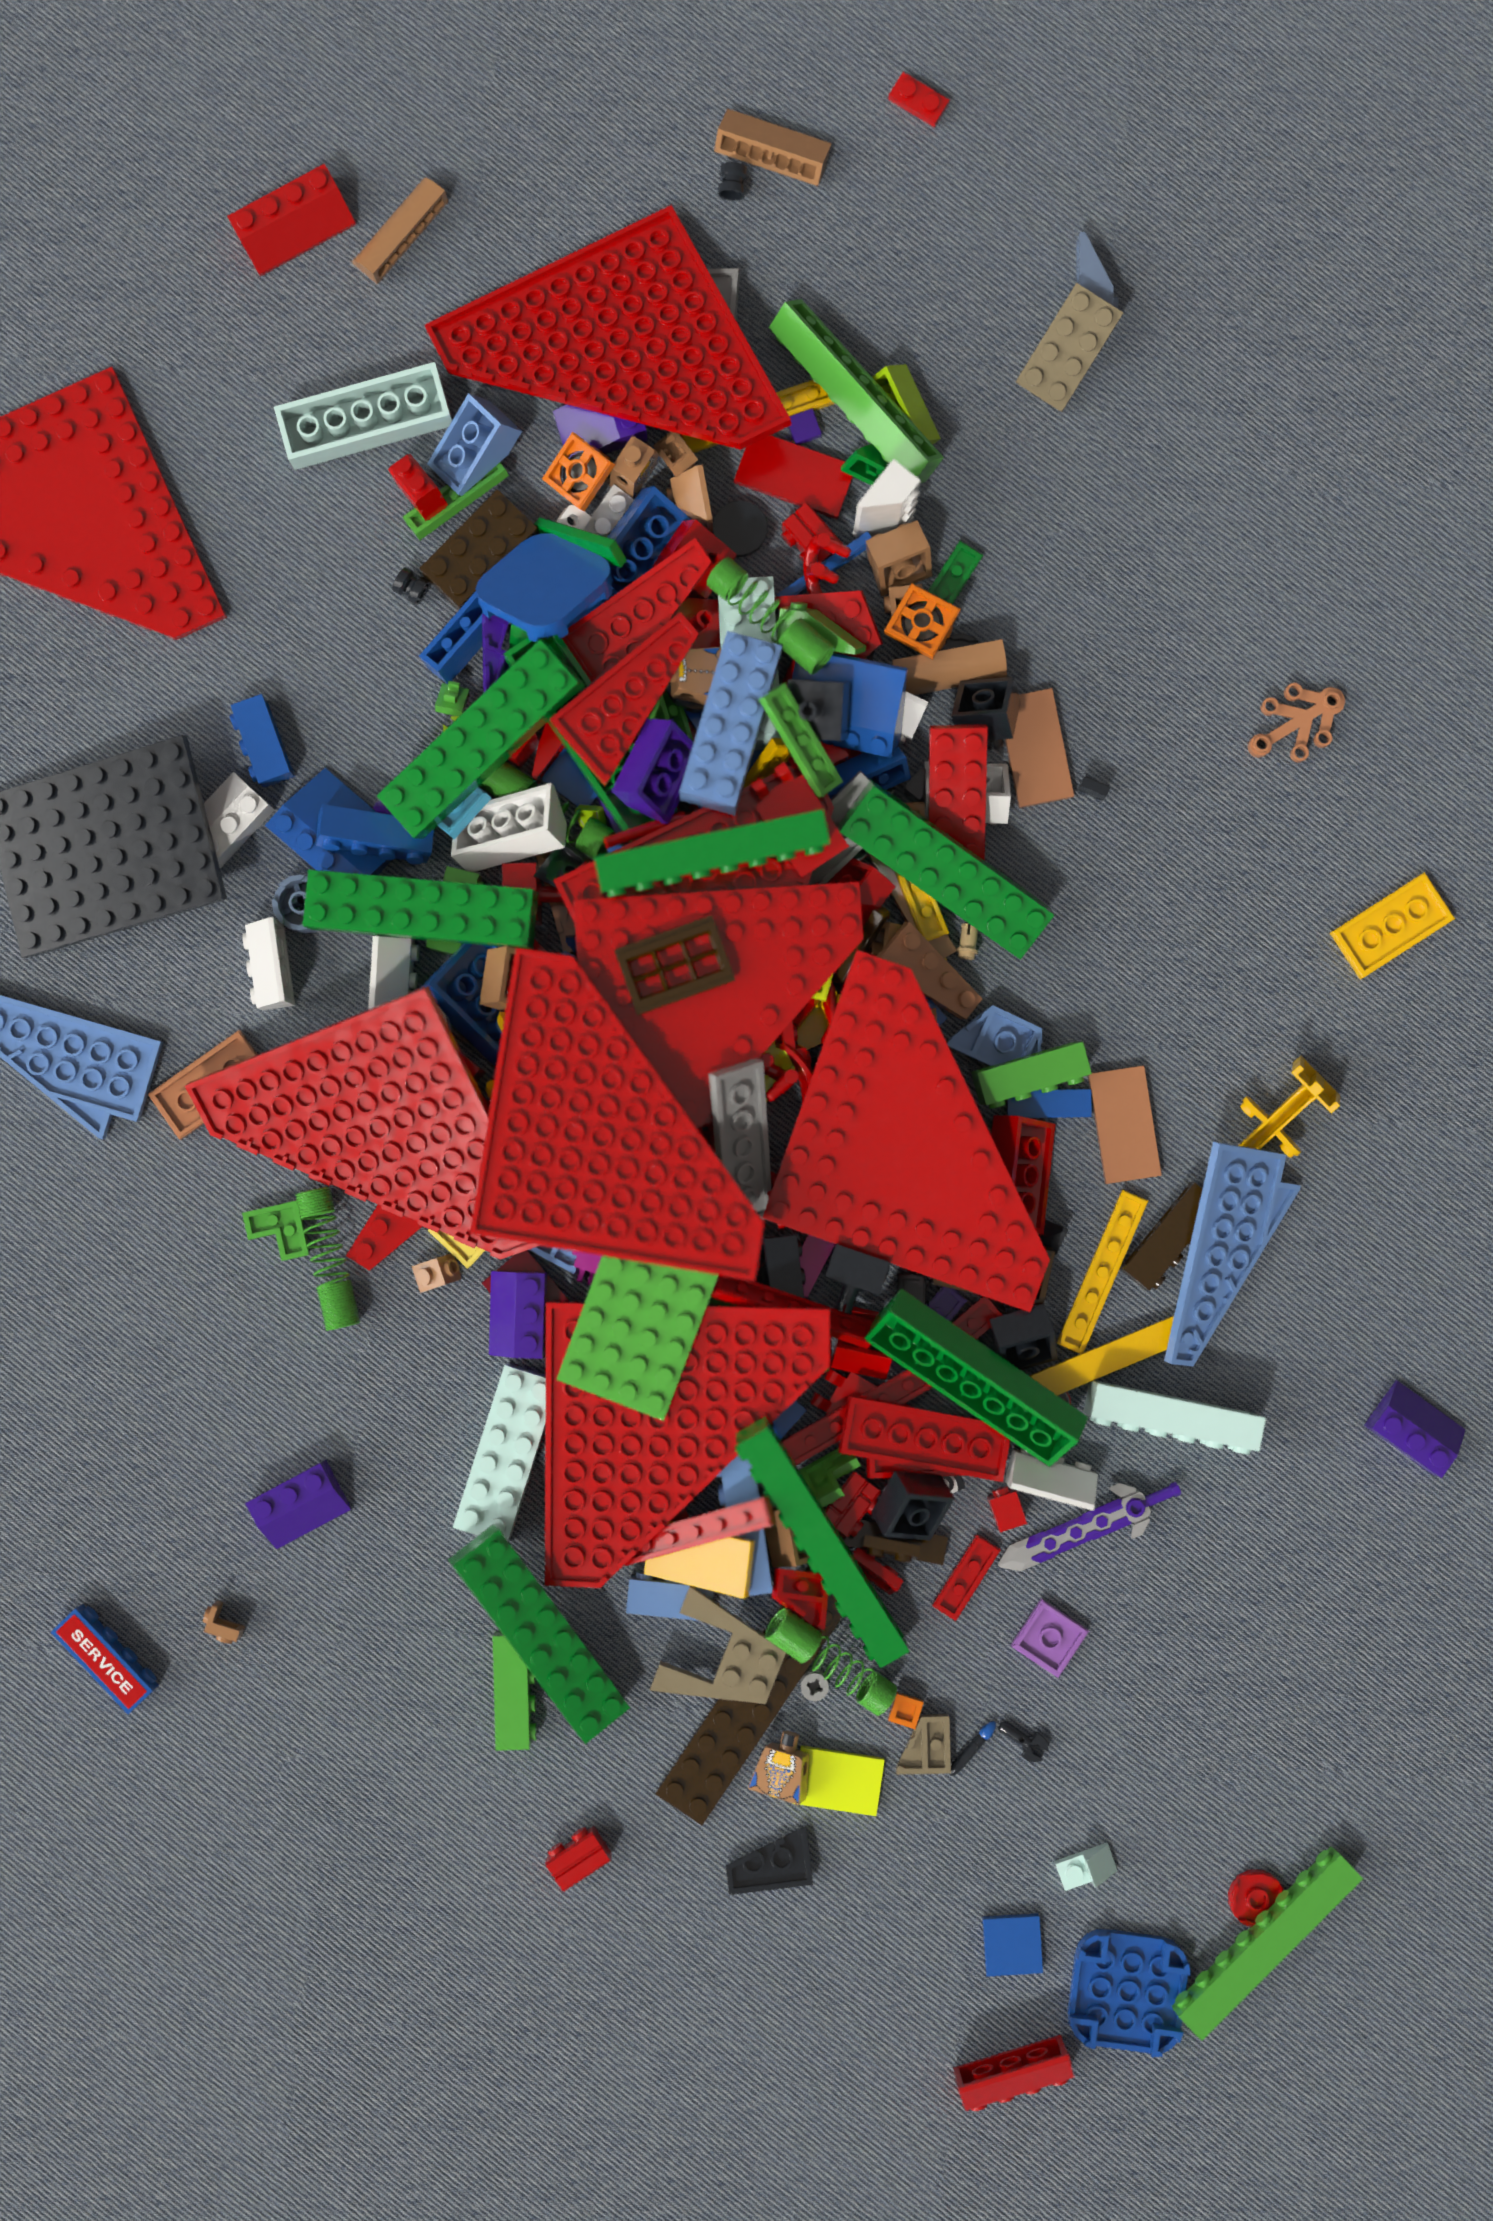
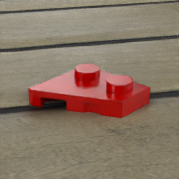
M775 1568L772 1598L812 1625V1627L817 1630H825L828 1594L821 1584L823 1578L820 1573L814 1574L812 1572Z

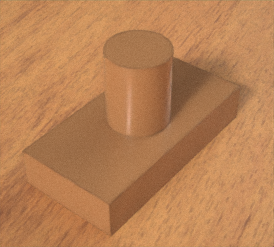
M670 432L653 445L676 477L695 467L694 463L698 460L678 433Z

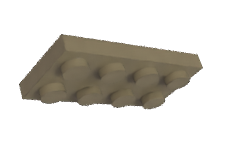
M1076 283L1015 383L1060 412H1063L1124 313Z

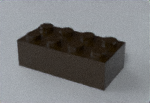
M497 489L419 569L423 577L430 581V584L459 611L475 593L477 582L488 570L521 542L531 536L538 535L539 532L537 527Z

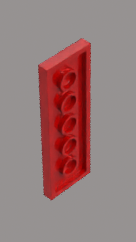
M987 725L930 726L928 820L985 860Z
M848 1396L838 1452L1003 1482L1010 1440L982 1420Z

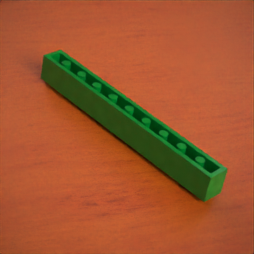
M766 1417L736 1433L737 1445L734 1447L742 1461L748 1460L751 1465L749 1471L757 1484L762 1482L766 1489L764 1491L765 1497H769L772 1507L776 1505L781 1513L778 1516L786 1529L791 1528L795 1535L792 1538L800 1551L805 1550L808 1554L807 1562L814 1574L819 1572L822 1576L821 1584L829 1596L831 1594L835 1596L837 1600L835 1606L843 1618L847 1616L851 1621L849 1624L850 1630L856 1639L861 1638L865 1643L863 1649L869 1660L875 1659L879 1667L882 1668L910 1652L905 1636Z

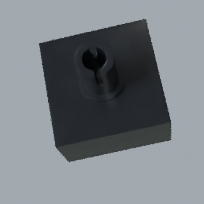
M1015 677L960 681L951 716L953 725H987L988 750H992L991 742L994 744V749L997 750L1003 746V739H1013L1021 704Z
M788 679V689L799 706V715L803 720L808 721L816 737L820 740H847L851 682Z
M836 1244L825 1277L840 1281L843 1285L834 1309L842 1312L845 1301H848L844 1313L852 1315L859 1291L866 1290L880 1295L890 1262Z
M1002 1303L1006 1315L990 1319L995 1353L1019 1370L1057 1360L1055 1332L1045 1304L1034 1306L1031 1312Z
M894 1471L892 1477L887 1478L888 1484L871 1512L884 1537L931 1540L955 1499L941 1475Z

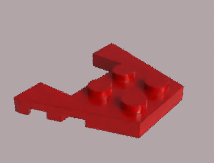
M863 590L789 595L774 598L775 601L780 599L778 605L779 612L780 608L790 606L791 602L807 603V608L817 609L866 646L865 652L855 655L836 651L833 653L866 659L883 644Z

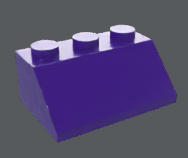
M647 719L611 791L628 807L663 824H669L680 801V788L694 742L672 720Z
M491 1271L489 1355L543 1359L545 1357L548 1272Z
M1395 1380L1364 1424L1366 1428L1430 1474L1439 1478L1445 1475L1457 1458L1466 1429L1397 1380Z
M327 1460L245 1503L258 1529L276 1549L352 1509Z

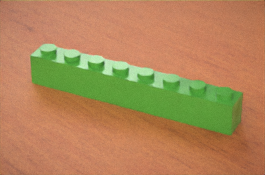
M802 299L785 302L769 326V329L776 335L777 341L785 345L793 354L794 360L810 373L812 380L827 392L829 399L844 411L847 419L860 429L864 434V438L877 448L887 463L890 464L894 459L921 480L920 483L926 482L944 458L941 453Z
M1332 1846L1328 1850L1322 1851L1316 1857V1862L1308 1870L1302 1871L1296 1877V1882L1288 1890L1282 1891L1268 1910L1262 1911L1256 1917V1924L1248 1930L1242 1931L1236 1937L1235 1943L1228 1950L1222 1951L1216 1957L1215 1963L1207 1971L1201 1972L1196 1977L1195 1983L1187 1991L1181 1992L1176 1997L1175 2003L1171 2007L1201 2041L1363 1880L1357 1871Z

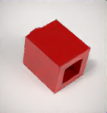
M1003 1486L992 1490L993 1495L987 1496L997 1529L1000 1533L1027 1524L1015 1489Z

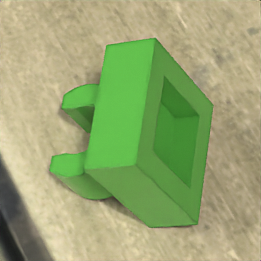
M448 681V684L442 683L435 704V712L457 717L462 715L469 698V689L462 688L460 683Z

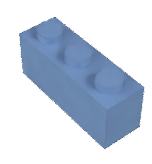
M637 1571L636 1575L630 1576L626 1613L697 1620L680 1614L689 1585L646 1575L644 1571ZM696 1587L705 1596L713 1598L714 1591Z

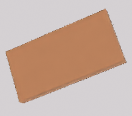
M1053 689L1020 694L1021 704L1013 739H1005L1018 807L1024 808L1073 798L1074 793Z
M238 1030L151 1091L148 1096L178 1139L182 1140L204 1125L185 1085L205 1075L253 1057L257 1053L242 1031Z
M1137 1066L1088 1075L1105 1184L1162 1176L1145 1067Z

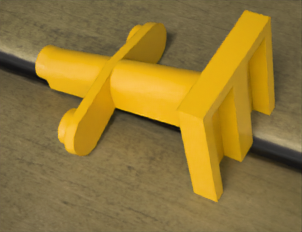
M1302 1056L1298 1057L1293 1062L1292 1074L1302 1085L1274 1112L1268 1115L1249 1096L1242 1100L1241 1109L1250 1118L1256 1115L1262 1123L1238 1146L1261 1149L1276 1135L1282 1142L1280 1145L1281 1150L1288 1157L1298 1156L1301 1153L1300 1148L1282 1129L1315 1099H1318L1331 1113L1340 1106V1094Z

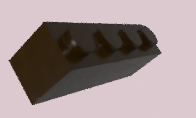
M1189 1183L1120 1267V1270L1145 1290L1150 1291L1152 1288L1156 1290L1166 1279V1276L1163 1275L1170 1266L1174 1268L1184 1256L1181 1252L1187 1245L1190 1246L1202 1194V1188L1196 1183Z

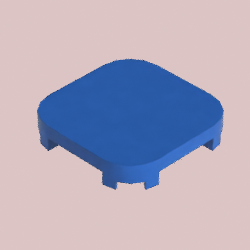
M544 533L524 540L488 570L477 582L476 592L485 616L490 618L495 614L527 631L529 640L538 642L539 637H550L558 634L559 639L568 635L567 624L599 596L606 600L611 596L613 578L608 561L602 556L552 533Z
M1096 1929L1084 1935L1078 1942L1074 1954L1068 2002V2021L1074 2035L1085 2047L1094 2050L1096 2046L1150 2053L1151 2057H1163V2053L1171 2050L1177 2042L1180 2043L1183 2035L1181 2029L1182 2020L1171 2006L1175 2003L1176 1997L1181 1992L1186 1991L1187 1978L1190 1975V1964L1181 1947L1173 1940L1162 1936L1111 1929Z

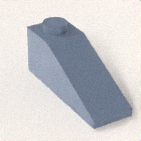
M1080 232L1076 241V283L1118 309V297H1114V286L1086 232Z

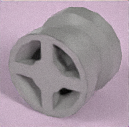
M810 1669L801 1678V1692L809 1701H820L828 1693V1680H824V1672L821 1670L812 1671Z

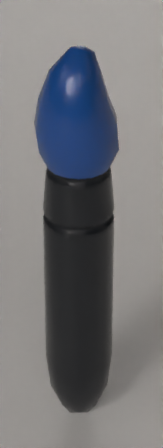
M995 1721L983 1726L979 1734L951 1765V1773H949L951 1776L958 1774L978 1752L980 1747L983 1746L985 1741L991 1738L996 1728Z

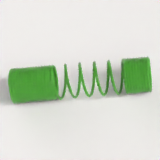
M730 557L720 561L710 573L707 579V586L724 601H727L728 605L739 604V614L745 615L750 613L749 621L751 624L761 622V633L765 634L772 631V642H778V645L782 646V651L791 656L808 673L815 674L821 670L831 658L834 652V645L830 644L826 638L817 633L802 618L792 622L779 640H774L776 628L789 616L791 609H787L781 615L773 628L763 631L765 619L777 608L780 599L773 602L763 618L753 622L752 614L766 599L769 590H765L760 595L752 609L744 613L741 612L743 600L755 590L758 581H754L748 587L739 601L731 603L730 600L745 585L748 579V572Z
M506 761L481 784L482 789L496 798L537 786L536 780ZM569 801L562 806L563 814L569 806ZM578 809L566 828L567 843L570 844L576 841V849L592 859L604 855L607 852V848L603 838L615 834V830L593 818V816L587 820L577 838L573 841L568 840L570 828L581 814V809Z
M330 1187L313 1189L295 1195L298 1202L297 1207L300 1210L299 1215L302 1220L328 1219L306 1228L303 1232L305 1234L332 1233L308 1243L307 1247H336L312 1257L310 1261H340L315 1271L313 1275L316 1277L344 1275L321 1284L316 1288L326 1331L361 1322L359 1321V1313L356 1307L357 1302L354 1299L355 1294L352 1288V1280L334 1283L348 1277L350 1273L318 1274L346 1262L347 1259L314 1260L339 1250L344 1245L310 1246L340 1233V1230L308 1231L337 1218L334 1215L314 1217L336 1210L334 1209L335 1206L333 1204L334 1201H332Z
M787 1608L781 1609L770 1621L766 1629L765 1638L800 1663H805L814 1655L822 1638L827 1640V1648L814 1661L812 1671H817L824 1662L829 1649L837 1646L839 1654L825 1670L824 1680L833 1674L838 1666L840 1657L848 1654L851 1659L850 1664L837 1677L835 1687H840L844 1683L852 1665L859 1662L862 1665V1671L849 1684L846 1691L847 1696L855 1692L864 1672L870 1670L873 1673L863 1681L856 1695L857 1703L876 1716L883 1714L891 1706L897 1694L896 1684L880 1673L875 1672L873 1668L864 1670L862 1660L853 1661L850 1652L841 1654L839 1644L830 1645L827 1636H822L819 1630ZM824 1654V1656H823L821 1662H820V1663L818 1664V1666L815 1668L816 1663L818 1662V1660L820 1659V1657ZM836 1661L832 1671L826 1676L828 1670ZM848 1669L846 1675L844 1676V1678L842 1679V1681L838 1684V1681H839L840 1677H841V1676L843 1675V1673ZM860 1676L856 1686L849 1693L851 1686L853 1685L855 1680Z

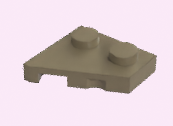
M949 1714L920 1715L916 1729L913 1730L896 1766V1774L951 1773Z

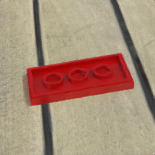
M770 435L745 448L734 483L800 507L808 502L815 512L838 520L853 476L841 471V466L845 461Z

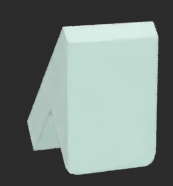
M1108 1843L1055 1861L1065 1891L1090 1882L1093 1883L1094 1887H1097L1117 1872Z

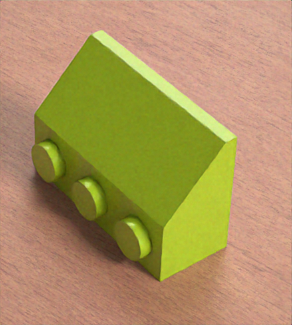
M906 364L885 366L872 376L932 445L941 439Z

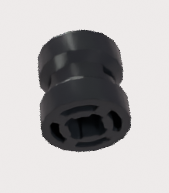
M737 162L723 163L720 167L722 182L719 184L718 195L723 199L731 201L744 199L746 187L743 183L747 179L748 168Z
M404 567L397 575L392 591L399 595L404 594L411 603L418 605L427 594L430 581L423 577L418 578L412 570Z

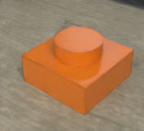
M897 1692L889 1712L888 1721L916 1729L924 1703L923 1700Z

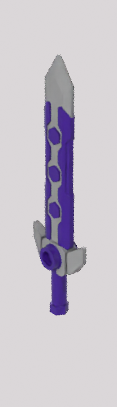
M1174 1482L1168 1487L1144 1496L1142 1492L1133 1486L1123 1483L1112 1485L1109 1489L1120 1496L1121 1499H1115L1095 1508L1093 1511L1085 1512L1081 1516L1009 1545L998 1562V1566L1000 1568L1023 1571L1090 1540L1098 1539L1126 1527L1131 1522L1133 1523L1131 1538L1134 1539L1143 1535L1150 1521L1151 1510L1149 1507L1173 1496L1182 1495L1177 1482Z

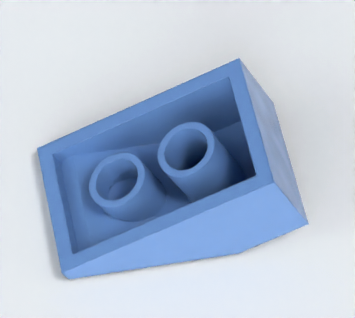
M468 393L427 465L458 495L463 496L510 453L522 431L491 401Z

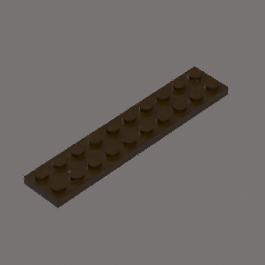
M808 1564L804 1572L814 1573ZM833 1594L828 1595L825 1630H819L822 1636L829 1637L842 1618L835 1606L837 1600ZM781 1604L780 1607L778 1608V1610L776 1611V1613L774 1614V1616H775L781 1609H784V1608H786V1607H784V1606ZM768 1625L766 1626V1628H765L764 1631L762 1632L763 1634L766 1633V1629H767ZM822 1638L817 1651L805 1663H800L791 1655L785 1654L766 1704L717 1699L655 1794L702 1826L826 1642V1639Z

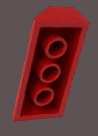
M325 163L227 216L259 276L272 271L356 225Z
M994 1115L991 1137L1037 1234L1044 1235L1055 1124L1022 1116Z
M1061 2035L953 2068L965 2111H980L986 2108L987 2104L997 2101L1000 2103L1009 2102L1016 2095L1023 2093L1035 2094L1041 2091L1042 2087L1052 2084L1053 2086H1061L1066 2084L1069 2079L1074 2078L1069 2055Z

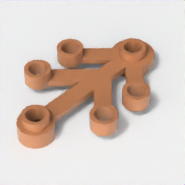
M1298 683L1289 684L1284 690L1285 698L1288 701L1299 699L1315 704L1307 710L1280 704L1272 697L1265 699L1260 707L1264 715L1271 716L1274 714L1292 719L1267 735L1257 734L1252 737L1248 743L1249 753L1257 758L1264 757L1270 752L1272 744L1298 729L1295 746L1290 752V757L1294 762L1304 761L1309 755L1307 742L1312 720L1321 714L1319 732L1315 734L1313 741L1319 748L1327 747L1332 742L1330 729L1333 716L1338 714L1345 705V697L1339 689L1329 687L1318 693L1302 689ZM1289 688H1295L1298 692L1297 696H1291ZM1330 696L1335 698L1336 704H1328L1327 698ZM1267 702L1274 705L1273 711L1266 709L1265 704ZM1320 734L1327 737L1326 743L1319 741ZM1258 740L1265 742V749L1258 748ZM1296 749L1303 751V758H1298L1295 755Z

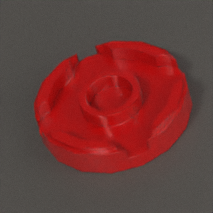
M1261 1869L1247 1870L1239 1874L1231 1883L1228 1891V1905L1233 1915L1243 1925L1253 1927L1256 1924V1917L1262 1911L1268 1910L1275 1903L1276 1897L1284 1890L1280 1882L1271 1873Z

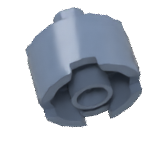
M300 874L290 876L280 882L272 899V906L279 922L294 932L309 934L319 930L303 927L304 910L298 908V906L302 905V899L305 900L308 876Z

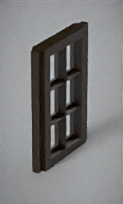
M712 915L614 950L637 1015L735 981ZM708 934L713 949L691 956L686 941ZM680 944L685 959L662 967L657 952ZM651 954L656 969L634 977L629 962ZM715 954L720 969L698 977L693 962ZM687 964L692 979L670 987L665 972ZM659 974L664 989L642 997L637 982Z

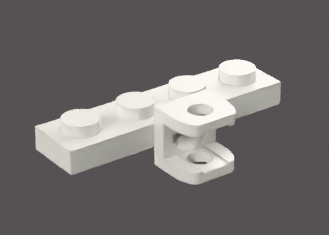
M613 484L591 516L575 505H569L562 511L556 522L608 537L634 499ZM568 517L573 520V526L568 523Z

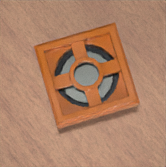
M572 432L542 480L577 508L585 512L591 501L606 491L610 483V472L616 464L609 460L610 457L603 454L601 450ZM578 451H584V452H579V453H577V454L571 456L570 459H568L571 454L576 453V452H578ZM563 466H564V469H563V480H564V483L562 482V479H561V474H562V468H563Z
M911 583L887 624L884 634L933 660L938 650L944 647L946 639L950 637L953 624L961 609ZM922 601H926V602H927V603H917V604H915V605H913V606L910 607V605L913 604V603H915V602H922Z

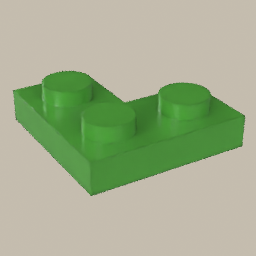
M297 1200L242 1213L248 1240L276 1235L281 1261L311 1255L310 1249L307 1247V1236L303 1232L305 1227L299 1215L300 1210L297 1207Z
M839 1448L800 1469L801 1474L822 1507L832 1504L844 1496L836 1479L849 1474L852 1470L861 1466L856 1456L839 1453Z

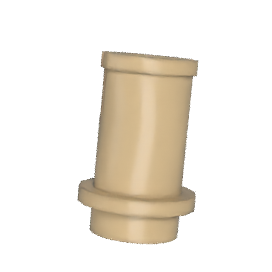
M968 923L961 924L960 945L956 948V952H958V958L974 960L975 955L978 954V950H976L978 930L972 925L970 928Z

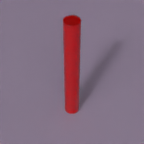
M681 811L673 814L669 824L685 817L684 812ZM654 820L604 837V844L606 848H610L648 835L668 824Z

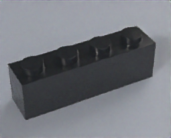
M797 1235L762 1239L759 1256L761 1280L763 1285L808 1300L804 1296L803 1291L806 1276L804 1269L800 1266L799 1257L802 1256V1245L797 1240Z

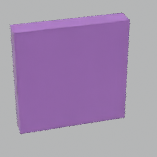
M1041 1598L1012 1641L1011 1647L1059 1678L1089 1630Z

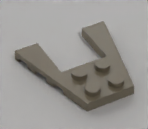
M689 1585L680 1614L729 1631L731 1636L713 1680L660 1661L650 1690L766 1704L786 1652L767 1640L765 1634L758 1629H753L743 1622L742 1618L721 1607L720 1603L713 1598L705 1596L695 1586Z

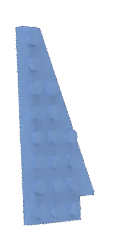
M0 995V1057L99 1139H106L112 1115L140 1122L163 1042Z
M1213 1141L1164 1359L1165 1362L1175 1365L1194 1366L1298 1194L1301 1185L1281 1181L1286 1154Z

